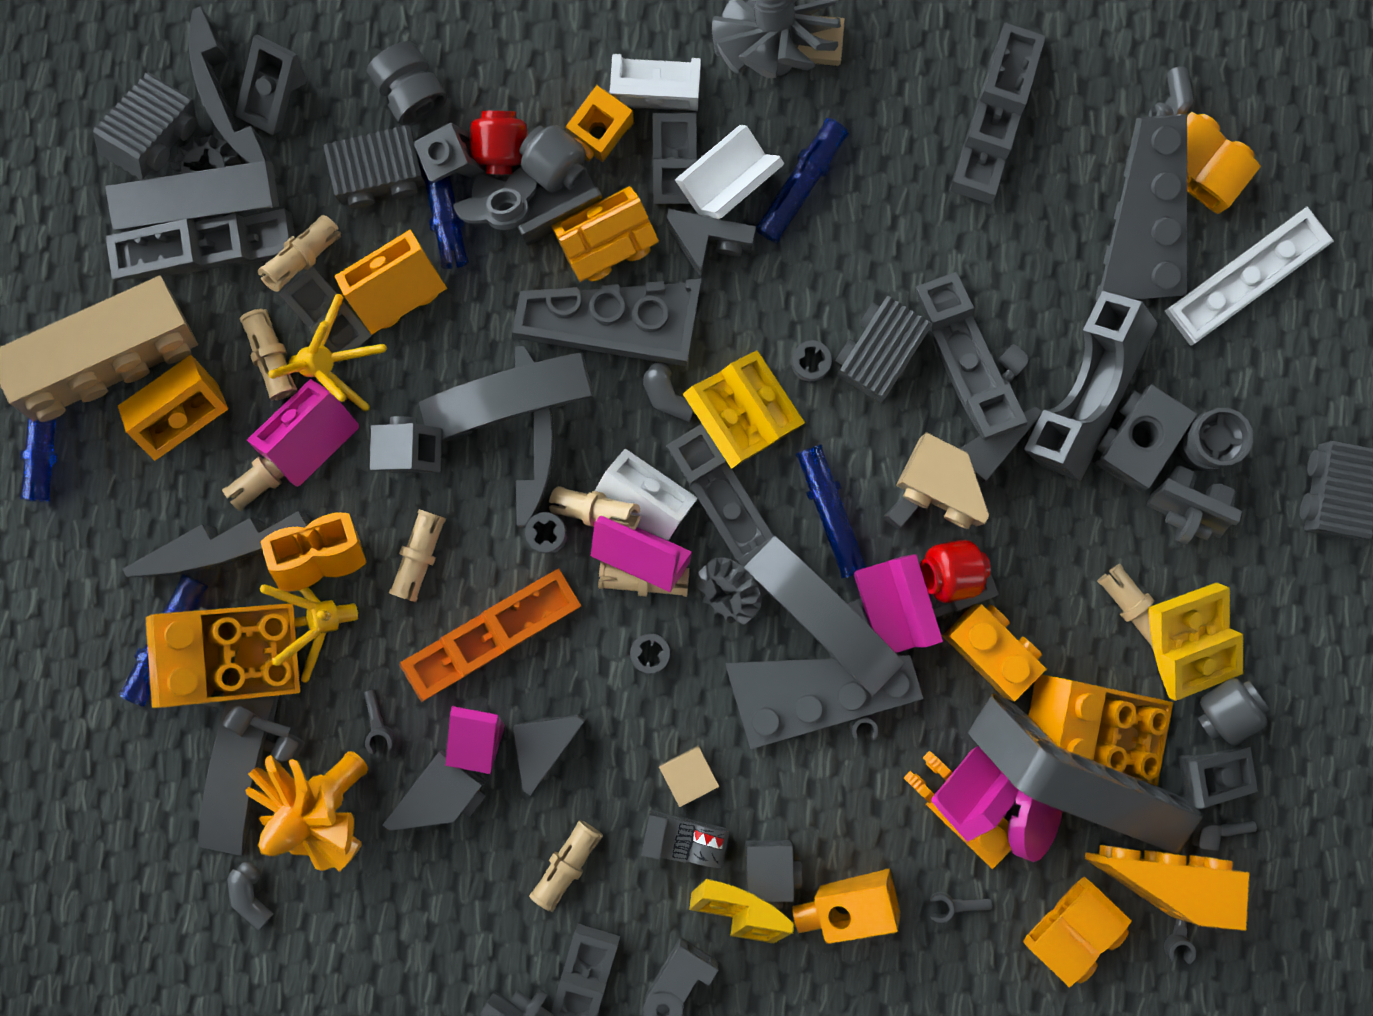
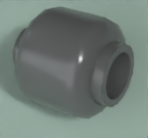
M550 125L546 128L543 126L536 127L525 138L520 147L519 153L522 155V169L548 192L559 191L565 186L571 190L581 181L586 173V168L582 166L586 155L584 147L558 125Z
M1231 678L1201 698L1200 705L1204 714L1198 717V720L1213 741L1221 736L1228 744L1237 745L1267 725L1265 713L1271 709L1249 680L1242 683L1236 678Z

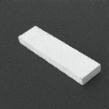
M1307 206L1166 309L1165 313L1190 346H1192L1334 242V240Z

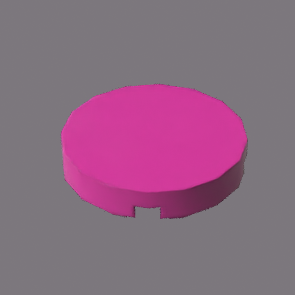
M1019 790L1015 798V804L1021 805L1019 816H1012L1009 821V844L1013 854L1025 860L1035 862L1040 860L1051 847L1056 837L1063 811L1036 801Z

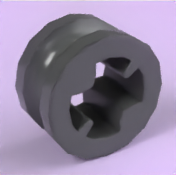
M815 340L805 341L794 350L791 359L792 370L803 381H818L830 369L832 362L831 353L822 342ZM806 350H814V356L817 353L821 354L823 361L818 364L817 372L810 373L808 372V366L805 370L800 366L799 362L804 359Z
M644 634L633 642L630 658L633 665L639 671L656 673L667 665L670 658V648L662 636ZM647 640H651V646H653L654 642H658L663 649L658 654L661 662L655 666H650V661L644 665L638 658L643 652L640 645Z

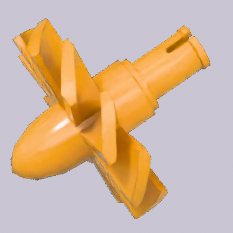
M348 751L325 775L313 776L307 782L298 761L294 759L289 761L294 775L293 779L272 755L268 756L265 759L267 772L255 767L248 773L264 792L251 787L245 789L247 796L275 812L273 816H261L259 818L265 826L260 835L258 845L261 853L268 856H277L285 852L295 855H307L317 870L324 871L335 867L338 872L341 871L357 854L362 841L353 837L354 817L351 812L335 813V811L342 805L343 794L367 773V764L358 754Z

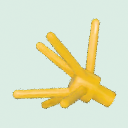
M336 294L325 320L319 324L310 345L302 348L297 355L291 356L288 365L270 370L268 376L271 379L300 372L305 377H315L340 402L348 398L361 410L368 411L370 408L369 404L331 371L334 362L384 353L387 347L385 344H378L331 353L324 346L343 301V296Z
M264 584L260 587L262 593L306 609V616L294 618L295 628L308 625L309 631L284 649L272 662L275 666L281 665L313 640L301 675V681L304 683L308 682L326 633L337 631L339 623L357 621V606L355 603L336 606L332 600L321 602L309 587L299 590L305 597L302 598Z

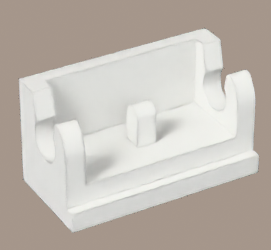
M622 54L612 55L610 95L627 107L698 111L700 58H692L691 62L623 59L621 57Z

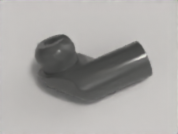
M1180 66L1168 71L1167 81L1170 97L1166 103L1159 102L1155 104V108L1150 109L1149 117L1187 114L1194 104L1188 68Z

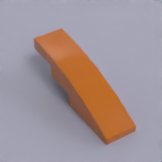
M558 568L483 611L479 616L442 636L433 644L401 661L399 665L422 703L581 607V604Z

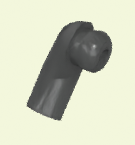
M664 363L652 364L649 370L645 372L643 378V385L651 405L658 411L690 422L694 411L685 397L675 394L670 380L672 375L671 369Z
M244 862L237 870L233 869L227 878L230 903L235 911L255 929L260 931L274 916V913L255 897L253 885L258 882L261 876L260 871L252 863Z

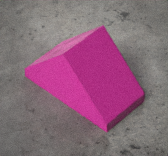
M452 706L445 766L490 774L504 732L505 724L496 714Z

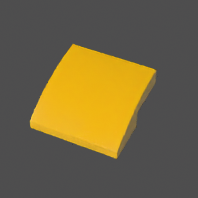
M758 350L730 363L721 372L693 385L683 393V396L731 469L805 424Z
M1216 582L1148 607L1154 655L1161 679L1170 699L1174 701L1180 700L1243 674V634L1230 629V587Z
M705 879L691 893L689 910L733 918L730 936L776 943L793 933L794 923L783 913L766 901L740 888Z

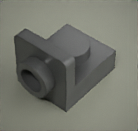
M449 123L431 132L414 143L425 173L432 182H438L455 172L471 179L479 174L486 173L485 165H479L471 158L470 132L453 123Z

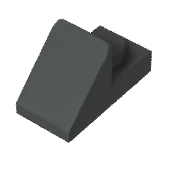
M258 34L253 36L235 116L271 135L280 132L283 127L291 92L306 84L307 81L298 55Z
M668 209L667 228L700 278L708 245L716 246L715 251L726 256L740 257L742 251L751 253L756 226Z
M1235 747L1209 755L1179 756L1185 799L1196 808H1206L1258 792L1251 747Z

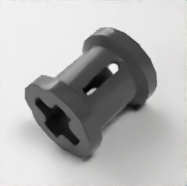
M542 512L534 515L529 519L525 528L528 544L541 553H556L565 546L568 540L566 524L552 513ZM554 522L557 525L553 531L557 536L556 541L551 543L545 540L540 545L538 540L541 534L537 531L540 524L550 526Z

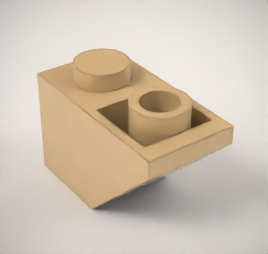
M928 433L921 436L896 486L906 490L903 497L923 508H928L931 503L945 510V519L965 529H969L971 524L975 526L985 524L989 514L968 453Z

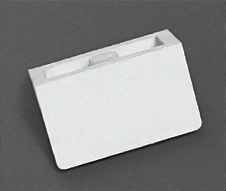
M739 125L677 177L675 181L698 215L720 219L780 169L784 162L780 156L765 154L749 128L745 125Z
M624 449L610 465L595 491L604 493L609 499L638 504L641 512H631L632 515L640 516L637 527L669 541L676 528L697 500L696 496L627 449Z

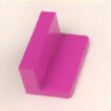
M310 379L260 426L247 441L258 453L270 460L293 485L298 487L358 430L359 424L334 395L325 387Z
M599 516L594 523L591 557L668 592H671L690 564L692 551L637 527L633 530L604 516Z
M916 554L902 556L855 571L854 577L869 626L895 653L913 647H929L943 642Z
M977 746L968 753L932 797V803L968 842L998 825L1016 801L1015 798L1019 789L1010 782L985 752Z

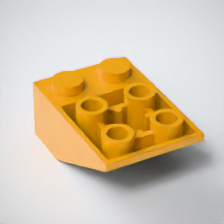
M293 604L162 613L146 617L152 708L300 693L297 652L279 666L273 665L272 662L277 655L296 641ZM235 657L234 663H231L232 658ZM226 669L231 671L227 685L222 681V676ZM214 690L224 691L223 696L211 697Z
M1042 674L1036 679L1028 716L1058 747L1158 787L1173 702Z
M1100 845L1099 854L1085 852V859L1170 917L1200 926L1246 931L1249 873L1233 870V861L1189 855V864H1187V856L1144 850V859L1140 858L1139 850Z

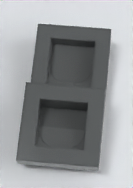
M696 112L652 113L653 204H691L675 179L697 161Z
M314 266L306 270L279 293L281 298L305 323L313 335H315L319 324L325 320L333 299L337 294ZM342 301L324 346L331 353L355 349L372 335L348 305Z
M577 923L551 1010L554 1016H597L620 936Z

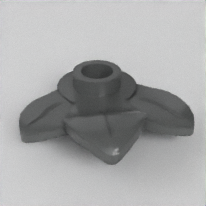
M522 167L516 169L506 182L479 174L476 176L473 184L472 198L459 201L453 207L458 217L465 222L472 224L488 223L491 227L499 230L514 229L528 218L530 212L528 202L537 192L538 184L525 173Z

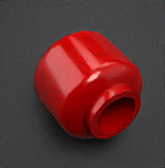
M481 111V118L473 120L470 126L471 158L479 165H486V174H512V165H521L522 155L519 153V150L527 137V124L523 120L516 118V111Z
M957 540L934 545L928 549L925 558L920 563L928 594L933 595L938 601L944 603L978 596L983 592L987 578L991 574L989 558L984 552L980 551L977 545L969 540Z

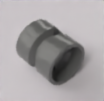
M412 41L399 42L388 47L373 58L367 67V73L380 94L388 96L387 98L390 101L388 107L400 126H412L423 121L440 110L448 98L447 93L435 74L427 72L429 65L415 42Z
M1215 408L1195 416L1177 444V451L1181 459L1189 467L1196 470L1212 471L1242 461L1250 452L1253 443V430L1248 419L1239 411L1231 408Z

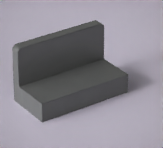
M587 171L581 181L571 190L565 186L559 191L548 192L542 186L538 187L537 192L528 202L530 209L528 218L517 227L525 244L528 246L554 232L551 227L552 225L603 200L602 194L598 187L594 186Z

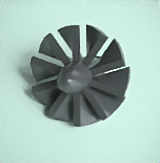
M730 0L722 16H714L712 20L716 56L721 55L729 68L738 74L747 67H750L766 78H777V76L787 75L792 67L810 70L815 67V63L797 48V45L813 47L819 51H835L837 49L838 41L822 39L811 34L841 27L840 18L830 19L812 16L823 8L836 5L835 0H817L794 6L797 0H748L747 2L743 0Z

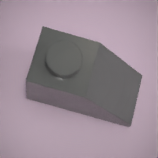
M443 749L434 757L384 822L383 826L391 831L452 823L462 813L470 818L486 797L480 790L487 781L475 771L445 766L447 750Z

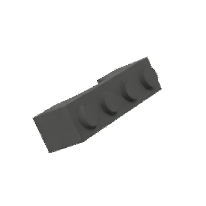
M1106 291L1101 292L1083 329L1085 349L1078 378L1068 396L1058 406L1043 410L1024 448L1041 467L1078 481L1082 480L1158 325L1142 301Z

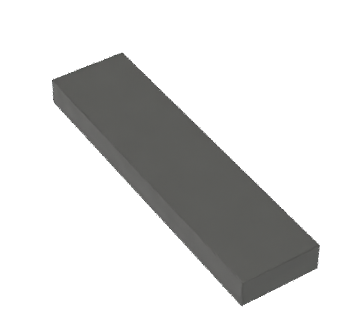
M260 161L105 186L113 230H125L159 225L182 219L192 220L279 207L272 161Z

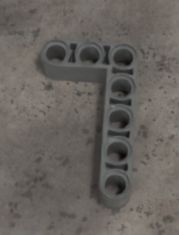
M991 694L968 731L970 737L1010 782L1032 799L1172 853H1180L1204 817L1198 808L1172 792L1058 747L1022 709L999 695Z

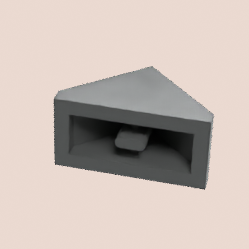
M573 714L517 723L513 726L522 789L528 795L535 791L585 722L586 718L584 716Z

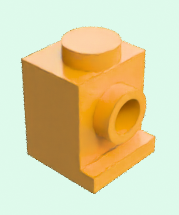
M596 85L566 125V132L584 147L586 161L590 162L594 156L601 162H604L627 129L629 130L634 124L633 110ZM596 126H601L606 130L599 139L590 134L591 130Z

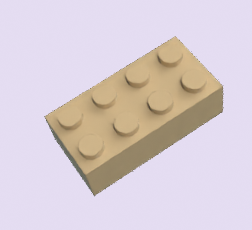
M160 275L1 346L0 386L9 404L30 420L35 421L39 419V421L45 422L62 415L66 411L65 407L79 400L90 402L104 396L108 392L107 387L122 380L125 383H131L142 379L150 373L149 368L166 361L167 364H172L185 359L191 354L190 349L197 346L198 343L174 296Z

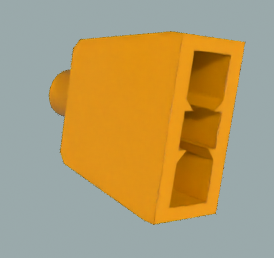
M890 868L821 885L815 895L814 902L793 906V916L798 933L822 929L826 943L898 932L901 913ZM836 906L844 907V908H846V909L849 911V913H848V914L839 913V912L835 909V907H836Z

